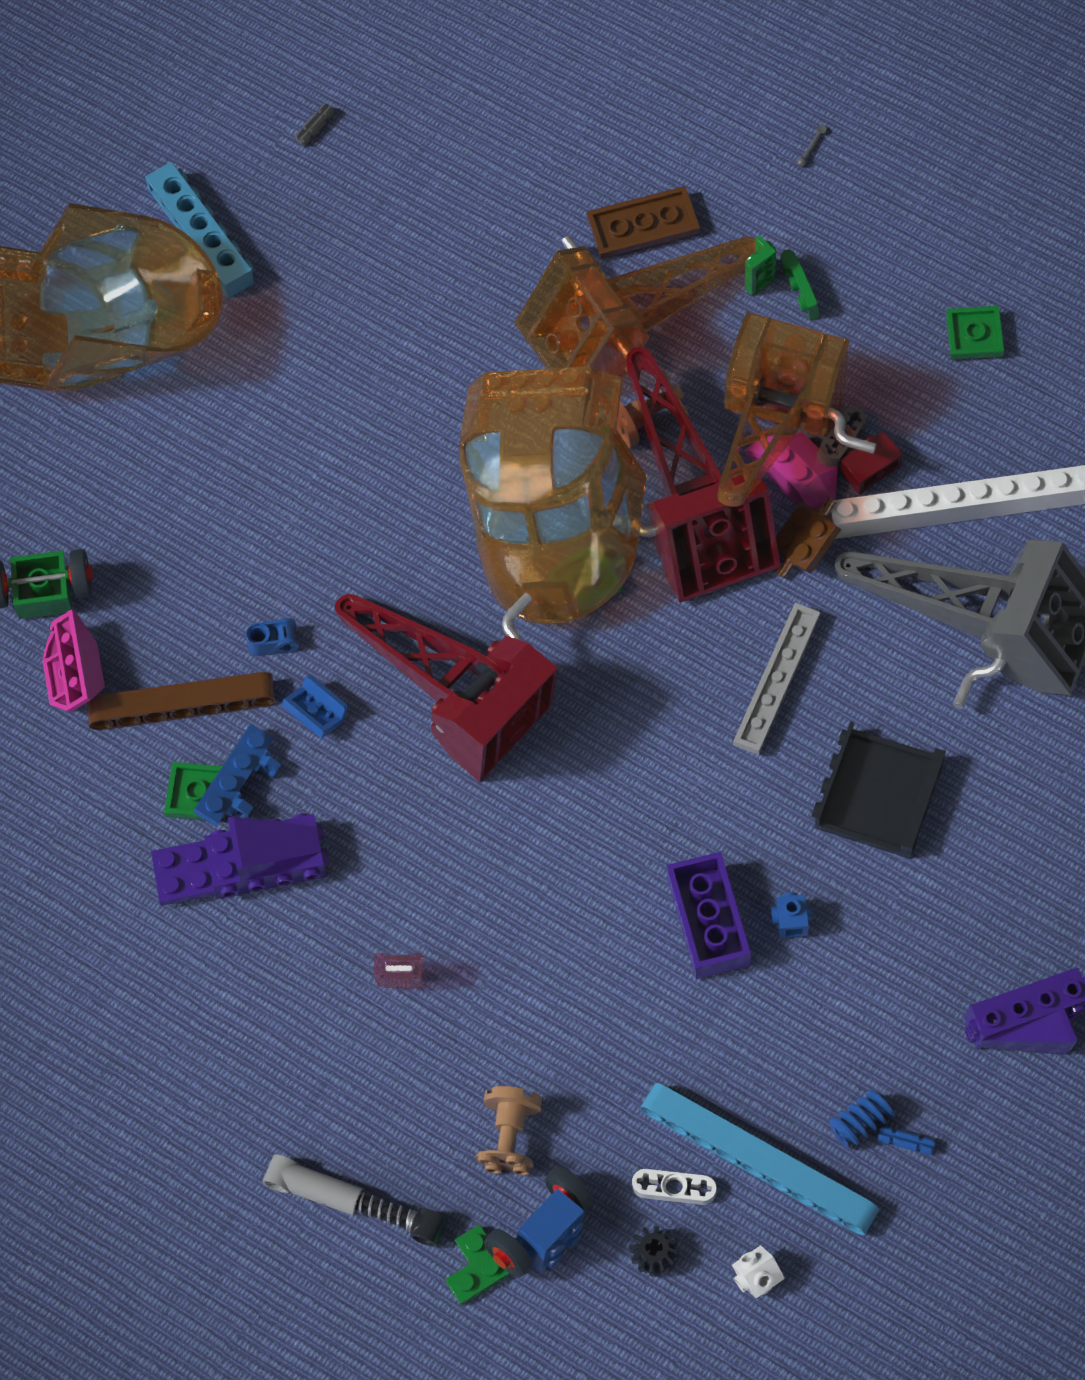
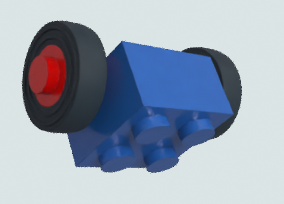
M555 1167L546 1176L545 1184L552 1195L518 1229L517 1238L512 1237L501 1229H495L484 1241L485 1247L494 1261L513 1276L522 1277L532 1266L541 1274L547 1267L552 1269L561 1260V1253L567 1247L573 1248L582 1236L580 1232L584 1225L582 1223L583 1215L591 1206L593 1199L586 1186L565 1168Z

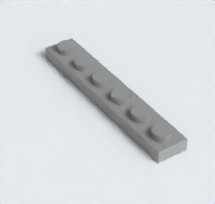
M797 603L794 604L735 736L734 746L757 755L760 754L820 618L819 611Z

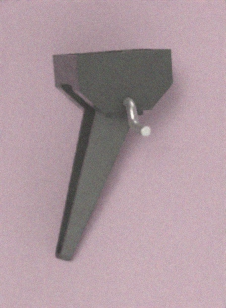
M1029 540L1018 553L1014 564L1011 566L1009 576L856 552H844L836 558L835 569L837 576L841 580L981 638L980 647L989 658H993L994 662L986 667H977L965 676L953 703V706L963 709L970 690L977 679L991 677L999 672L1003 676L1037 692L1072 694L1085 662V571L1063 542ZM866 567L878 569L883 576L871 579L863 576L859 569ZM911 577L935 583L944 593L926 597L902 589L896 580ZM948 587L955 588V589H959V590L951 591ZM973 593L986 596L979 614L967 610L957 598ZM998 599L1008 601L1006 609H1000L991 618ZM950 600L954 605L942 601ZM1042 614H1044L1043 623L1041 622Z

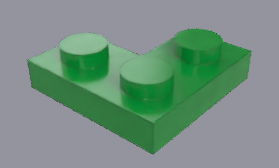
M480 1224L455 1239V1243L469 1265L445 1279L461 1306L511 1276L488 1253L484 1244L487 1235Z

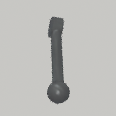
M819 125L817 127V134L803 156L797 159L799 167L806 165V159L819 138L826 134V126Z

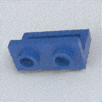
M310 674L304 678L302 687L284 698L282 703L284 709L321 739L343 724L348 710V705L341 698L337 697Z

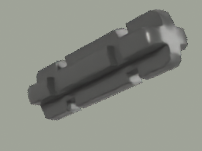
M326 103L322 104L318 109L319 113L315 112L304 124V129H300L295 134L296 142L306 146L311 141L310 137H314L326 124L325 120L328 121L334 115V109Z

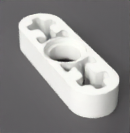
M641 1169L634 1174L632 1179L633 1191L641 1198L706 1205L711 1203L716 1196L714 1180L705 1175ZM647 1177L649 1178V1183L658 1184V1178H662V1192H657V1186L648 1185L647 1190H643L641 1184L637 1183L642 1182L643 1178ZM670 1180H678L682 1183L683 1188L681 1192L671 1194L666 1190V1184ZM687 1181L691 1182V1188L699 1189L701 1184H706L707 1189L711 1190V1192H706L705 1196H700L698 1190L690 1189L691 1196L686 1195Z

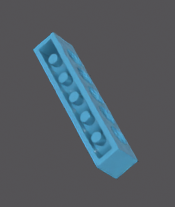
M169 162L145 176L148 190L191 249L210 264L213 279L227 298L254 284L252 273L255 270L248 258H242L240 255L241 250L234 240L230 242L227 238L228 233L221 222L216 223L213 219V211L208 204H202L199 192L194 186L190 187L188 185V179L181 168L177 170L173 163Z

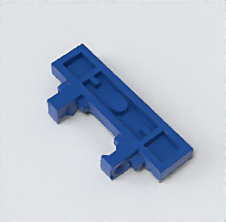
M250 723L195 807L193 813L215 827L224 814L230 817L234 814L241 818H248L254 807L244 799H240L242 794L239 791L252 771L256 773L260 770L273 778L279 770L281 764L271 757L272 753L266 750L274 738Z

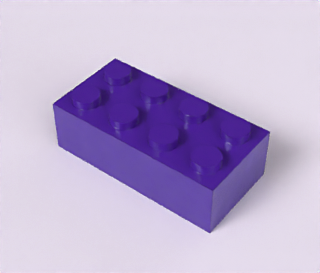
M717 852L666 865L668 884L695 979L751 966L750 949L722 853Z

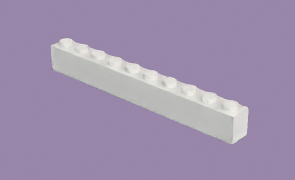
M1085 465L833 500L837 504L828 517L833 524L841 529L835 538L839 539L1085 504Z

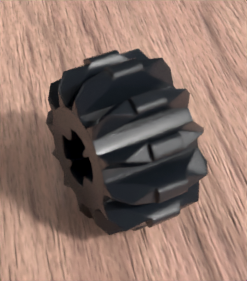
M657 1225L654 1226V1233H650L648 1228L644 1227L642 1229L644 1237L635 1234L633 1240L636 1244L629 1246V1251L634 1254L631 1257L632 1264L640 1263L638 1267L640 1273L649 1268V1276L651 1277L655 1275V1269H659L660 1273L665 1275V1265L674 1268L675 1261L672 1258L679 1257V1250L674 1248L678 1245V1241L676 1238L669 1239L670 1231L668 1229L659 1234V1226ZM652 1247H658L656 1256L650 1255Z

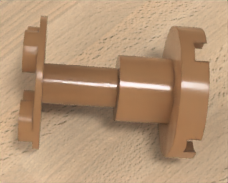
M662 370L685 413L689 416L687 409L681 403L684 395L677 384L672 386L667 373ZM660 389L658 396L666 400L664 394ZM617 398L609 399L603 404V410L609 425L613 423L617 430L614 432L615 436L627 449L638 445L640 440L637 429L643 427L644 423L637 400L623 406ZM651 399L646 400L648 410L650 407ZM656 403L654 414L665 408Z
M511 1086L492 1087V1092L488 1089L485 1091L484 1105L497 1112L495 1128L500 1131L497 1150H487L476 1154V1161L485 1165L486 1172L501 1174L502 1170H507L522 1176L530 1174V1169L533 1167L534 1162L526 1156L515 1153L517 1133H521L524 1130L525 1116L535 1115L541 1111L542 1097L539 1094L532 1092L530 1097L523 1094L524 1089Z

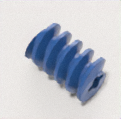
M868 1090L865 1094L866 1098L859 1097L857 1099V1105H848V1112L840 1111L838 1114L839 1119L836 1117L830 1119L829 1123L832 1132L848 1150V1141L855 1145L859 1144L858 1134L868 1138L867 1127L874 1132L877 1131L876 1120L885 1125L884 1114H888L891 1118L895 1117L891 1105L879 1092Z

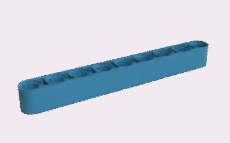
M654 1084L640 1107L641 1111L650 1118L856 1234L864 1236L879 1212V1208L868 1199L662 1084Z

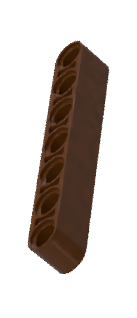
M258 672L97 695L87 702L88 724L92 730H108L267 707L276 702L274 680L271 673Z

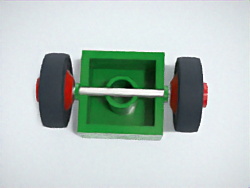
M85 549L70 551V566L64 550L10 557L11 577L9 578L5 572L3 562L0 560V609L8 607L9 591L12 589L13 606L19 619L64 614L72 609L70 582L73 585L77 598L89 597L92 593L91 580H94L92 564L88 562Z

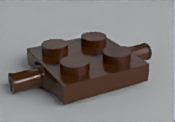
M827 497L819 510L810 508L800 501L776 536L778 552L785 559L776 572L779 576L786 579L793 566L802 568L810 574L813 572L841 531L828 517L837 504L835 501Z

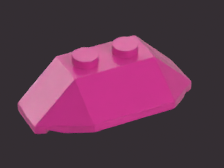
M803 432L764 434L744 450L745 454L797 506L801 501L810 508L819 510L827 497L832 500L836 499L838 467L836 465L829 467L820 463L816 456L819 448Z
M72 609L51 622L50 630L52 632L47 640L42 660L50 705L70 713L92 700L105 688L97 642L76 611Z

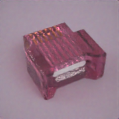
M376 953L374 955L373 975L377 987L419 988L424 986L425 965L421 953L412 955Z

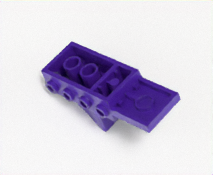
M306 813L297 814L291 819H271L268 821L229 817L230 831L216 830L211 835L204 836L205 840L151 851L161 906L216 895L217 899L230 898L244 893L259 892L264 889L284 887L304 881H314L327 877L325 865L330 864L327 848L322 849L320 840L325 839L322 822L316 823L315 815Z
M1078 967L970 1005L964 1017L967 1027H964V1031L969 1043H974L976 1050L986 1047L1060 1055L1070 1053L1078 1041L1070 1021L1081 1017V1012L1085 1010V977L1081 976Z

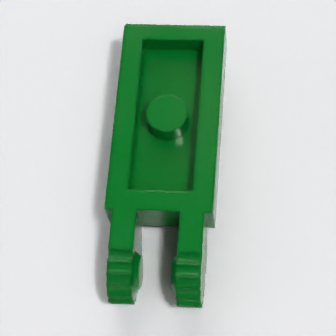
M785 249L780 255L782 269L785 276H788L792 291H798L800 296L797 298L799 308L802 313L807 312L810 321L819 318L818 304L794 251Z

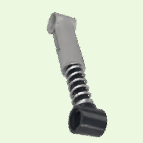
M277 1154L273 1155L262 1181L267 1187L281 1193L290 1192L353 1216L359 1211L360 1215L367 1214L370 1219L375 1217L378 1218L379 1222L386 1221L389 1226L394 1224L397 1225L398 1229L403 1227L410 1233V1237L413 1240L429 1247H437L448 1220L444 1215L430 1209L421 1208L417 1212L411 1209L407 1211L402 1209V1205L396 1207L393 1206L392 1202L388 1204L383 1202V1199L380 1201L374 1199V1195L368 1197L361 1187L300 1166L292 1159Z

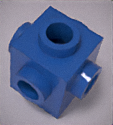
M788 892L782 894L781 897H776V907H771L772 923L778 924L780 939L808 936V921L812 920L811 903L806 904L805 895Z

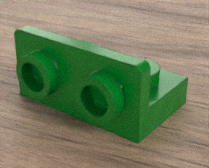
M760 235L755 238V253L750 255L745 262V290L751 296L776 279V248L770 241H765Z

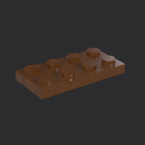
M686 186L586 211L601 259L700 234V227Z

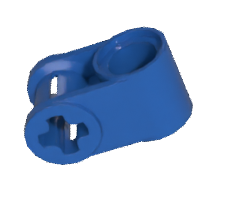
M283 618L276 621L251 624L246 630L249 652L255 656L296 651L299 649V642L295 638L294 631L296 621L290 618ZM256 637L264 638L261 642L253 641Z

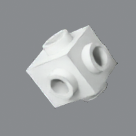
M761 1245L753 1251L744 1254L740 1260L732 1264L737 1274L734 1280L742 1292L748 1291L755 1298L768 1293L772 1287L785 1279L774 1257Z

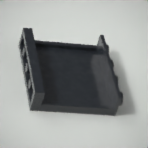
M850 721L848 729H842L838 741V745L841 746L839 754L834 753L829 766V769L833 770L830 778L825 777L820 791V793L824 794L821 803L816 801L812 812V818H815V829L911 859L945 761L946 751L935 748L933 754L855 730L854 722Z

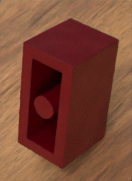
M884 432L877 436L872 435L865 440L876 444L874 454L851 449L840 460V473L859 495L902 465V452Z

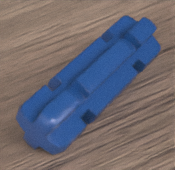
M884 1125L881 1126L878 1134V1141L881 1143L889 1144L891 1142L893 1146L915 1152L917 1149L920 1150V1153L931 1155L935 1146L933 1138L925 1136L924 1138H919L920 1135L899 1129L893 1131L892 1127Z

